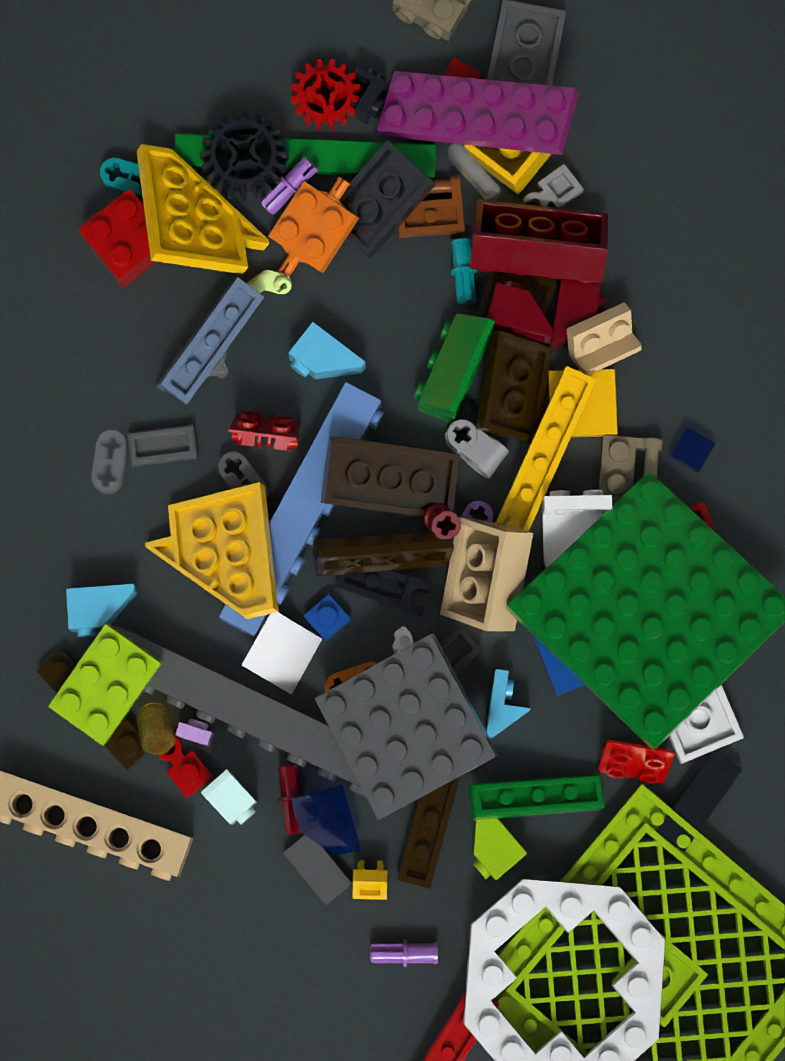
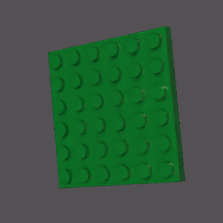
M649 471L612 506V510L605 512L507 605V610L654 751L785 623V596Z

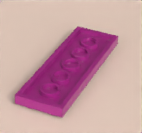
M394 71L377 131L381 136L563 155L579 93L575 88Z

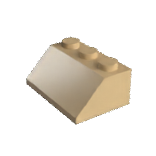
M458 517L461 521V528L459 533L454 536V550L449 563L440 614L484 631H515L517 619L507 610V605L523 591L533 533L510 525Z

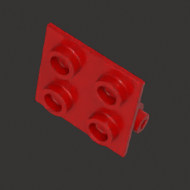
M243 411L241 415H235L228 432L232 433L231 440L238 441V445L255 446V439L258 436L257 447L261 448L263 437H268L267 449H271L272 439L275 438L274 449L291 451V448L298 449L299 436L297 435L301 423L294 422V418L278 415L274 416V419L261 418V414L258 412Z
M607 739L606 744L602 743L600 754L602 758L597 772L606 773L612 778H636L647 784L664 783L676 751L656 748L653 751L649 746Z

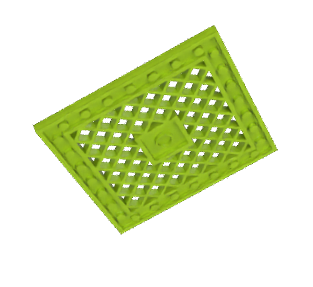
M641 784L560 882L602 886L611 875L612 887H618V873L634 872L636 891L625 892L628 897L637 896L638 909L647 920L663 919L664 936L660 935L665 940L660 1024L666 1027L672 1019L674 1036L659 1037L650 1046L652 1061H658L656 1043L674 1042L675 1061H773L785 1047V988L774 1000L773 984L785 983V977L772 978L770 960L784 959L785 953L770 954L768 937L785 951V905ZM668 815L695 837L691 844L690 838L687 835H680L677 838V845L680 848H687L685 852H682L657 833V830ZM645 833L655 840L652 842H639ZM656 846L658 865L640 867L638 847ZM663 848L681 863L664 865ZM632 850L634 867L616 869ZM682 868L684 888L666 889L665 870ZM658 870L660 889L642 891L641 872ZM689 870L708 886L690 887ZM708 891L710 910L693 911L691 892ZM715 892L733 908L717 909ZM684 893L686 912L669 913L667 894ZM661 895L662 914L645 915L643 896ZM544 907L520 928L498 955L515 975L516 979L493 999L499 1002L497 1008L533 1052L541 1048L556 1033L562 1031L557 1026L576 1025L577 1043L563 1031L562 1033L578 1052L584 1056L587 1053L584 1049H591L599 1042L583 1043L582 1024L600 1023L602 1040L607 1036L606 1022L624 1021L629 1016V1006L622 998L623 1015L605 1017L604 998L619 997L620 995L617 991L603 992L601 973L618 972L611 980L614 983L637 962L631 956L625 964L623 945L617 938V942H598L597 924L604 923L601 919H596L594 911L590 913V920H582L577 925H591L593 944L574 945L572 929L568 932L569 946L551 947L565 930L548 909ZM735 913L736 932L719 934L717 915ZM711 915L712 934L695 935L693 916ZM742 915L759 930L743 932ZM687 917L688 936L671 937L669 918ZM761 936L763 955L745 956L744 937ZM737 938L739 957L721 958L720 939ZM713 940L715 958L697 960L696 941ZM689 941L691 959L672 943ZM617 947L619 966L601 968L599 949ZM593 949L595 968L577 970L575 951ZM569 951L571 970L552 971L551 952ZM545 955L547 972L530 973ZM763 960L765 979L748 980L746 961ZM739 962L741 981L724 982L722 963ZM715 964L717 983L701 984L708 974L698 965ZM595 974L597 993L579 994L577 975ZM571 976L573 995L555 996L553 977ZM547 978L549 996L530 998L529 979ZM522 981L524 982L525 998L516 991V988ZM766 985L767 1004L750 1005L748 986ZM742 987L743 1005L726 1007L724 988ZM718 989L719 1007L702 1009L700 990ZM694 993L695 1009L680 1010ZM598 998L599 1017L581 1018L579 1000ZM574 1000L575 1019L557 1020L555 1002ZM549 1002L551 1020L532 1004ZM766 1010L752 1027L751 1011ZM744 1011L746 1030L728 1031L727 1013ZM720 1013L722 1032L704 1033L703 1015ZM696 1015L698 1034L680 1035L678 1017ZM745 1036L731 1053L729 1037ZM722 1038L724 1057L707 1058L705 1039ZM698 1040L700 1058L682 1060L681 1041Z

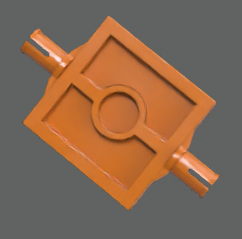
M338 177L330 192L327 193L319 191L303 181L268 235L289 254L278 269L280 273L290 277L299 262L309 264L324 273L359 219L339 201L351 184Z

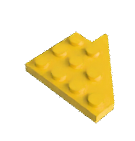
M146 144L140 145L137 150V159L151 261L243 274L248 268L245 248L264 251L269 244V239L175 151L169 148Z
M258 482L168 505L171 536L146 542L145 547L246 619L279 612L266 491L262 483Z

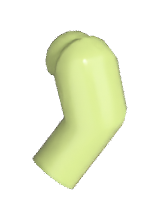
M264 270L246 283L258 293L265 290L277 294H286L292 288L291 279L288 275L286 277L284 273L273 270Z

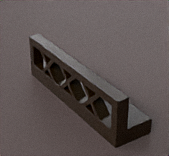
M432 531L313 540L312 543L316 576L448 566L454 550L453 539L441 540Z

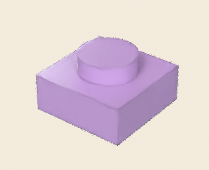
M189 719L188 724L179 722L175 734L177 737L209 747L214 736L212 732L207 731L208 724Z

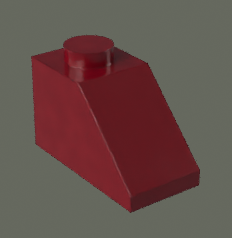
M561 279L553 322V335L550 341L552 350L556 351L568 342L567 328L603 312L605 296L599 295L601 285Z
M504 281L503 284L496 283L488 314V319L495 321L493 330L550 344L553 329L530 291L524 290L521 284L512 281Z

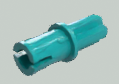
M468 238L455 239L450 243L454 267L451 270V275L455 277L456 299L460 305H471L476 302L474 274L477 273V269H470L472 241Z

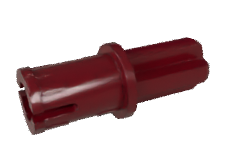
M295 765L278 768L281 798H278V802L283 803L286 834H299L304 830L301 801L305 800V796H302L300 767Z

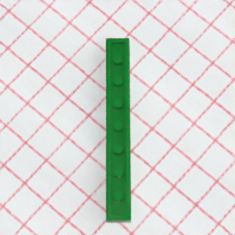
M175 134L174 151L194 170H202L201 165L206 161L200 159V152L207 150L202 146V140L212 138L209 135ZM234 136L232 138L238 141H242L247 139L248 137ZM279 139L286 140L287 148L283 151L289 154V161L282 163L287 167L286 173L303 156H306L309 162H312L319 170L314 175L356 176L385 144L380 142ZM263 141L260 144V151L257 155L262 159V163L268 166L272 152ZM393 143L431 180L435 179L436 145ZM221 147L217 162L223 171H227L231 157L227 154L226 149ZM243 152L238 154L240 161H244V158L246 161L251 159L249 152H245V155Z

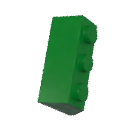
M456 313L453 322L446 321L440 339L444 340V344L440 352L434 350L427 369L432 370L428 381L421 380L414 396L415 399L419 400L417 410L450 424L456 421L491 339L495 321Z

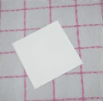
M278 612L272 613L266 620L242 666L292 695L322 638Z

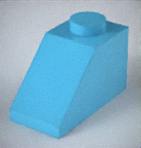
M314 322L311 323L288 353L289 360L292 361L290 366L305 378L308 374L314 379L362 374L366 369L363 359Z
M134 584L66 589L69 630L77 632L78 637L97 636L98 630H101L106 623L112 624L136 597L137 587Z

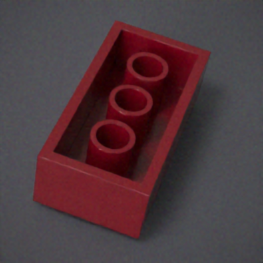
M477 199L470 269H478L482 272H506L517 276L533 275L543 276L548 279H571L582 283H602L608 247V213Z

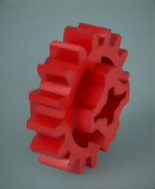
M317 59V67L312 68L308 63L305 64L306 74L297 72L295 76L299 84H291V92L296 94L290 97L291 105L298 106L295 109V115L300 117L305 114L304 124L308 126L314 121L318 131L322 129L323 124H328L330 131H333L334 123L337 121L342 126H345V116L348 115L354 118L355 109L352 106H357L360 101V97L356 96L361 92L360 84H353L356 81V74L353 72L346 75L347 65L342 64L339 68H336L334 59L329 61L328 66H323L321 59ZM329 76L338 79L339 82H336L335 80H333V79L330 78ZM316 78V81L314 82L312 87H307V85ZM322 85H325V89L330 95L329 105L326 104V100L321 93L323 91ZM345 102L339 110L335 111L339 103ZM311 108H316L323 114L315 112Z

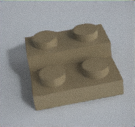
M393 0V11L396 12L395 15L403 22L408 24L414 22L423 27V30L429 36L435 39L442 37L449 41L473 0Z

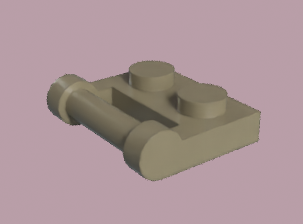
M603 435L598 490H602L603 495H612V503L615 504L633 487L636 450L645 451L643 477L650 471L657 478L658 453L662 451L663 440Z

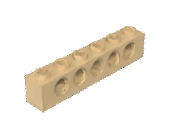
M0 771V822L10 825L11 820L14 819L24 823L23 830L40 836H42L44 830L56 834L54 840L56 842L74 847L75 842L88 845L86 852L105 859L107 853L119 856V864L136 870L142 864L152 868L151 875L170 881L172 875L180 877L193 841L192 837ZM22 795H28L33 802L32 809L26 814H21L16 807L17 800ZM54 806H60L64 810L65 817L61 824L54 826L48 820V813ZM87 817L93 818L97 824L95 833L89 837L84 836L80 831V823ZM119 828L125 829L129 835L128 843L122 848L115 847L111 839L113 832ZM154 839L159 842L161 853L157 858L151 860L145 856L143 847L147 841Z

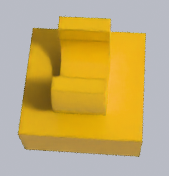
M364 860L359 861L358 869H353V899L387 900L388 870H384L382 861L377 862L376 870H365Z

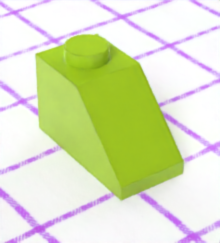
M498 818L475 820L473 855L477 861L473 865L485 879L491 876L494 880H497L521 860L527 852Z

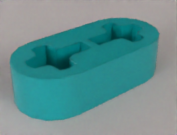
M120 158L107 159L100 167V176L103 184L108 189L119 193H124L131 189L137 198L143 200L141 185L134 181V179L140 180L138 164ZM119 167L121 174L127 176L128 179L117 177L115 181H111L108 171L114 172L115 168Z

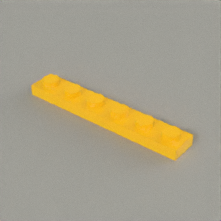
M565 366L495 523L510 525L526 531L530 530L597 379Z

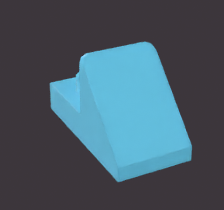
M495 669L486 725V732L490 739L531 710L530 708L504 705L505 699L511 700L514 680L508 679L509 671Z

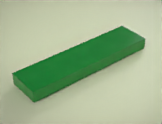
M600 774L478 783L468 786L472 820L596 811L605 808Z

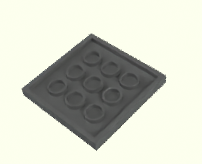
M434 633L315 698L378 820L499 756Z

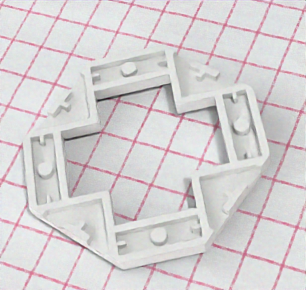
M522 879L470 924V946L467 962L463 1024L494 1061H635L659 1039L665 940L620 887ZM544 907L548 909L566 932H570L594 911L637 962L612 984V987L633 1010V1013L584 1056L578 1052L562 1031L556 1033L534 1053L491 1002L493 998L516 979L515 975L494 951Z

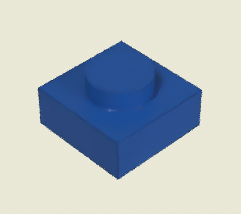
M329 594L304 615V618L325 642L351 621V618Z

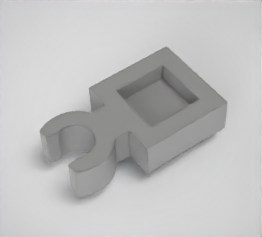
M563 164L538 182L537 186L541 190L540 193H529L525 196L522 204L528 205L531 202H537L540 206L544 207L552 205L554 208H562L581 195L584 189L566 165Z

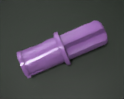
M303 156L285 176L282 174L279 176L281 183L275 185L271 189L272 192L266 194L261 199L262 206L271 214H275L296 194L303 181L307 182L319 171L312 162H309L306 156Z
M403 939V943H372L370 946V960L372 963H403V967H407V963L438 964V943H407V939Z

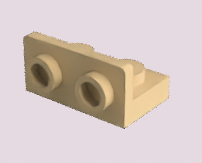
M625 302L567 328L569 357L582 373L586 375L603 369L642 349L640 341L632 333L631 309Z

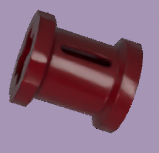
M434 503L424 512L423 522L430 531L434 532L437 538L441 540L451 539L459 533L461 521L447 505ZM445 517H446V518H447L446 522H440V524H439V526H438V525H437L438 521H444V519H445Z

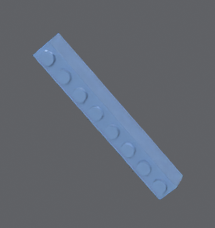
M345 382L269 523L277 601L280 605L290 589L286 585L290 575L294 574L297 576L306 558L301 556L307 544L312 546L313 540H317L321 532V528L317 526L323 515L328 517L335 506L321 503L329 436L367 441L364 437L369 428L375 430L384 414L380 410L381 400ZM225 605L219 618L240 631L257 638L270 614L246 619L228 605Z

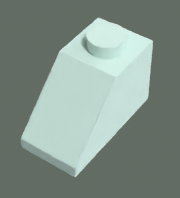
M227 769L201 792L231 825L236 821L242 825L256 812L253 806L257 801Z

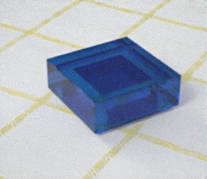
M687 427L669 457L699 473L716 443Z

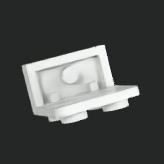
M558 490L551 491L550 496H544L542 501L543 562L546 568L605 512L612 510V495H603L602 490L583 491L581 496H570V491Z

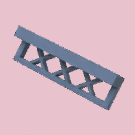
M237 277L232 280L159 380L156 387L163 392L168 391L184 404H188L261 303L264 296Z

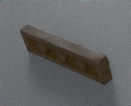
M61 649L36 672L58 693L77 664ZM126 718L122 720L109 741L104 745L127 771L153 748Z
M460 777L419 798L397 880L430 889Z

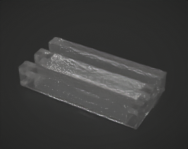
M454 143L448 147V159L482 197L488 201L498 199L500 197V187L461 144Z

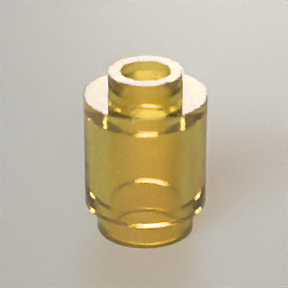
M160 703L146 704L139 709V715L136 719L142 749L153 755L165 754L175 744L170 713Z

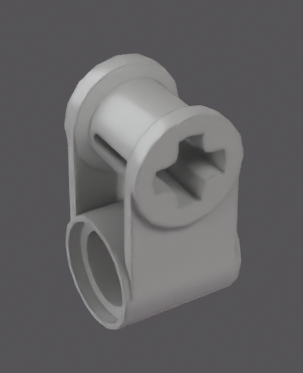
M460 419L454 421L445 433L446 446L455 454H460V458L466 461L472 469L488 479L509 453L504 445L490 435L485 434L482 430L476 429V426L468 420ZM462 429L467 432L465 438L468 442L462 440L460 443H457L454 440L456 434L453 430L456 432H460Z

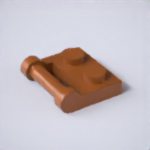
M460 175L450 176V179L432 180L436 183V186L428 194L451 192V199L421 201L398 227L399 238L464 233Z

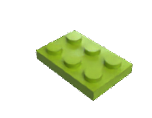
M106 623L48 707L104 746L163 661L114 626Z

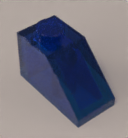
M343 784L320 789L291 799L295 818L298 821L300 831L335 856L361 850Z

